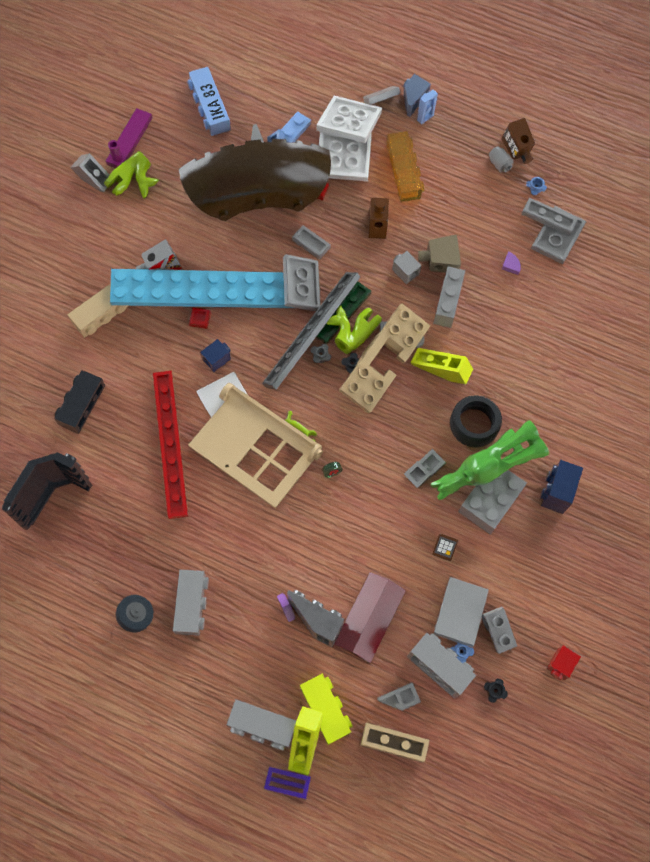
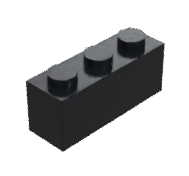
M81 370L79 375H76L71 390L64 396L62 406L55 412L54 419L59 426L75 433H80L106 386L103 379Z

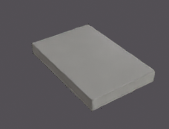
M554 206V209L578 219L571 235L569 236L544 225L531 249L563 264L586 221Z
M285 254L283 256L285 306L317 311L320 307L318 261Z
M450 577L433 634L473 648L489 590Z

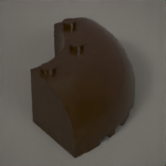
M261 139L245 141V145L234 147V144L220 147L218 152L211 153L209 151L205 153V157L199 160L195 158L179 169V174L186 194L201 211L221 221H227L238 214L254 209L275 207L298 212L314 202L324 190L331 171V155L329 149L316 144L304 145L302 141L298 140L292 143L287 142L286 139H272V142H261Z

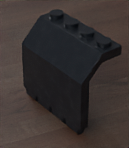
M57 452L28 461L4 499L5 502L2 505V510L21 528L28 530L35 523L56 488L74 484L89 492L93 485L89 481V477L85 475V471L80 468L81 465L76 462L77 459L68 453L64 456Z

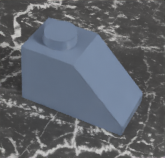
M416 74L410 79L408 78L403 85V97L409 117L419 107L422 95L429 93L431 87L429 82Z

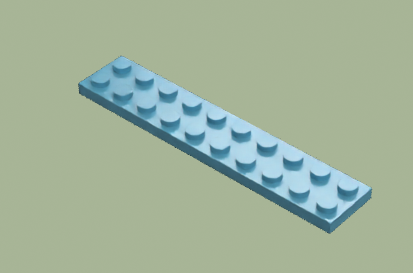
M111 269V305L293 308L285 306L283 272Z

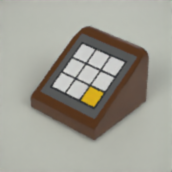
M439 534L432 555L451 561L458 540L444 534Z

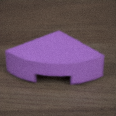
M508 251L502 269L519 275L520 262L513 253Z
M285 594L278 595V601L288 622L294 620L295 615Z

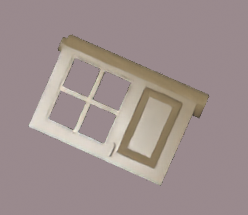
M227 383L219 394V398L225 402L188 444V447L276 509L314 459L317 461L323 453L321 450L322 445L300 432L232 383ZM266 430H269L283 440L270 457L254 446ZM286 443L303 454L290 471L273 460ZM250 449L267 460L254 477L237 467ZM270 463L287 474L274 491H271L257 481Z

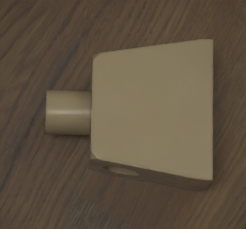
M457 235L430 240L427 251H418V261H428L429 270L432 272L446 273L448 266L460 269L461 261Z

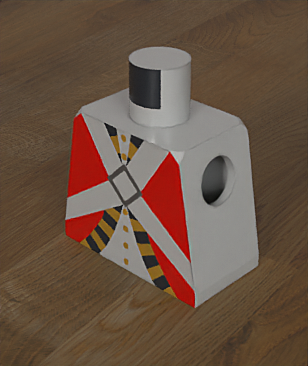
M166 239L142 253L145 263L136 267V269L147 270L182 269L175 252Z

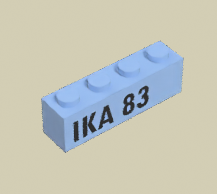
M205 67L189 72L190 80H187L190 90L194 91L193 98L195 103H199L198 110L200 116L205 118L203 120L205 129L210 131L211 136L230 131V119L209 68Z

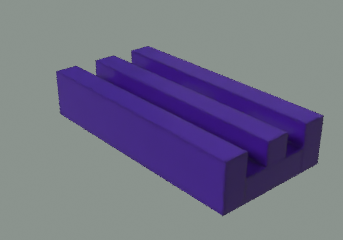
M269 767L264 789L306 799L311 777ZM272 772L306 780L305 785L271 777ZM270 781L304 789L303 794L269 786Z

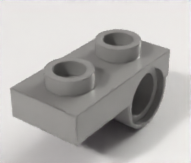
M503 607L482 614V621L490 633L498 654L517 647Z

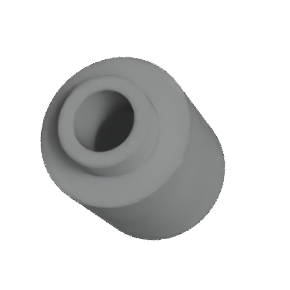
M497 146L490 151V161L499 172H508L512 168L513 159L503 148Z

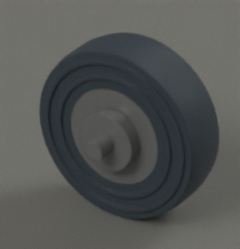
M140 595L125 597L116 609L118 624L124 630L132 633L146 629L152 622L154 615L151 603Z

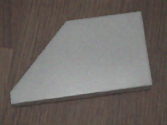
M409 683L377 698L378 702L400 711L421 702L413 683Z

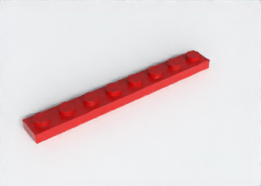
M172 370L153 373L167 515L168 519L188 517Z

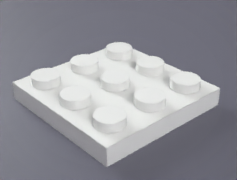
M333 96L317 123L316 131L366 143L381 115L382 108Z
M320 132L319 146L330 150V179L368 181L372 134H370L366 143Z

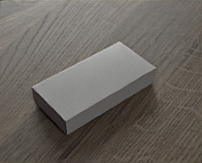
M391 86L364 96V103L372 105L399 95L400 89L399 87Z
M304 225L292 236V241L319 260L331 248V244Z

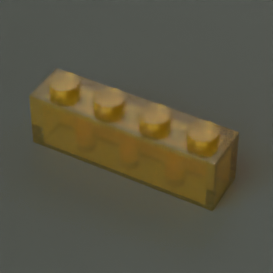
M408 131L387 134L386 146L400 202L421 199V194L424 192V183L419 178L421 172L420 167L416 166V152L412 150L413 139L409 138Z

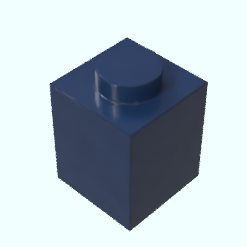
M219 339L200 352L202 360L213 373L231 360L229 346L225 342L221 343Z

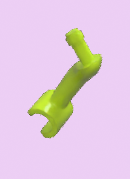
M288 411L287 419H285L287 423L308 437L311 435L317 436L314 430L309 431L299 422L291 420L292 411Z

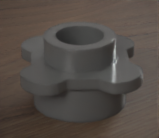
M322 344L319 347L313 346L311 348L315 363H324L331 359V355L328 353V345Z

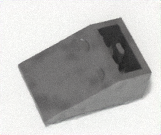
M288 590V601L313 638L332 647L343 627L344 619L341 618L342 614L333 609L331 611L324 609V605L316 600L311 602L305 599V595L297 590H294V592Z

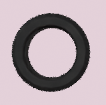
M471 395L460 400L454 407L450 417V428L454 437L462 444L474 448L490 444L496 438L502 426V416L498 406L491 399L479 395ZM467 410H479L488 416L491 422V429L481 434L472 433L462 425L460 415Z

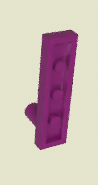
M138 108L135 109L117 141L111 140L108 143L110 154L106 159L108 166L117 168L130 158L153 118L151 113Z

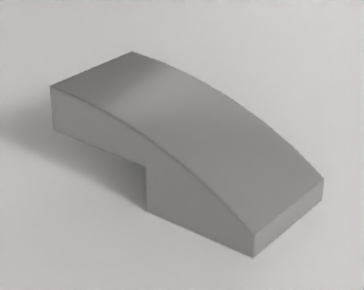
M431 449L420 461H417L408 469L404 475L418 488L439 471L446 462Z

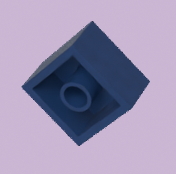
M560 460L557 465H553L545 479L548 483L540 495V499H542L541 506L563 514L573 504L583 467Z

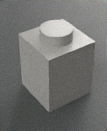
M406 251L394 258L392 270L405 284H408L420 274L422 265Z

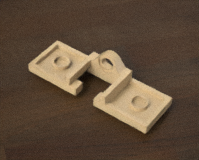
M401 303L380 333L376 335L374 340L364 350L356 367L339 389V392L368 414L371 413L396 377V374L390 369L383 376L370 366L382 346L385 345L397 355L396 359L405 363L430 325Z

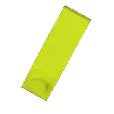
M422 348L417 349L411 361V365L450 382L465 385L473 371L469 360L465 356Z
M302 707L294 727L288 770L306 776L309 775L321 728L323 712Z

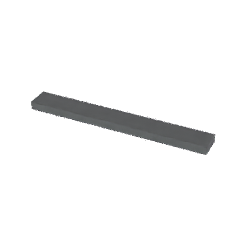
M345 272L265 378L262 384L266 388L277 390L360 279L358 273Z

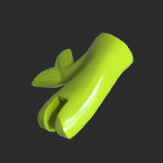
M138 151L120 164L107 177L104 185L109 188L117 181L119 184L113 189L112 193L118 196L128 188L135 172L136 181L144 199L148 195L149 187L156 185L159 180L146 177V172L151 167V163Z
M340 305L336 310V315L330 317L326 324L340 326L335 344L339 350L349 354L367 340L378 327L382 318L376 315L370 322L366 321L373 313L372 309L366 308L358 315L354 329L351 332L349 320Z

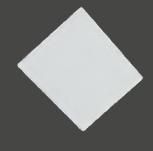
M235 372L196 391L210 417L225 402L219 398V394L227 383H232L247 394Z

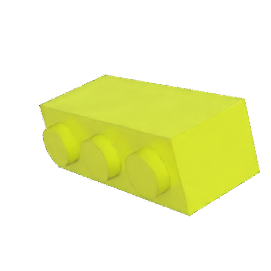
M320 674L300 685L310 709L323 712L320 730L328 745L351 733L352 723L347 715L343 716L340 710L343 708V705L338 696H333L331 692L333 685L329 677L324 678L323 674Z

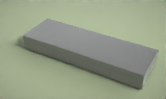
M532 198L528 199L522 211V215L569 236L578 220Z

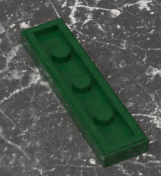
M358 281L340 304L348 320L371 295V290ZM325 324L316 338L327 345L340 330V326Z

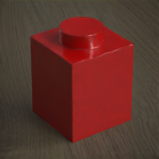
M562 645L557 649L546 669L551 671L550 674L554 678L566 680L570 678L581 656Z

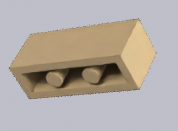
M111 284L67 314L71 323L84 338L95 333L97 328L110 322L115 315L124 312L126 307H128L110 304Z
M366 723L360 746L423 763L425 762L429 740Z

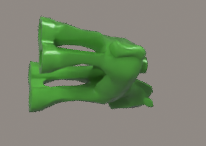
M528 420L516 433L513 429H509L495 444L485 450L469 455L456 472L444 475L440 480L432 482L430 486L438 488L437 491L440 493L437 497L438 500H442L463 486L485 485L513 466L521 465L532 459L548 456L549 450L544 441L539 437L534 423ZM527 441L530 445L526 449H524L521 445V443ZM513 448V452L510 455L501 459V455L504 452Z

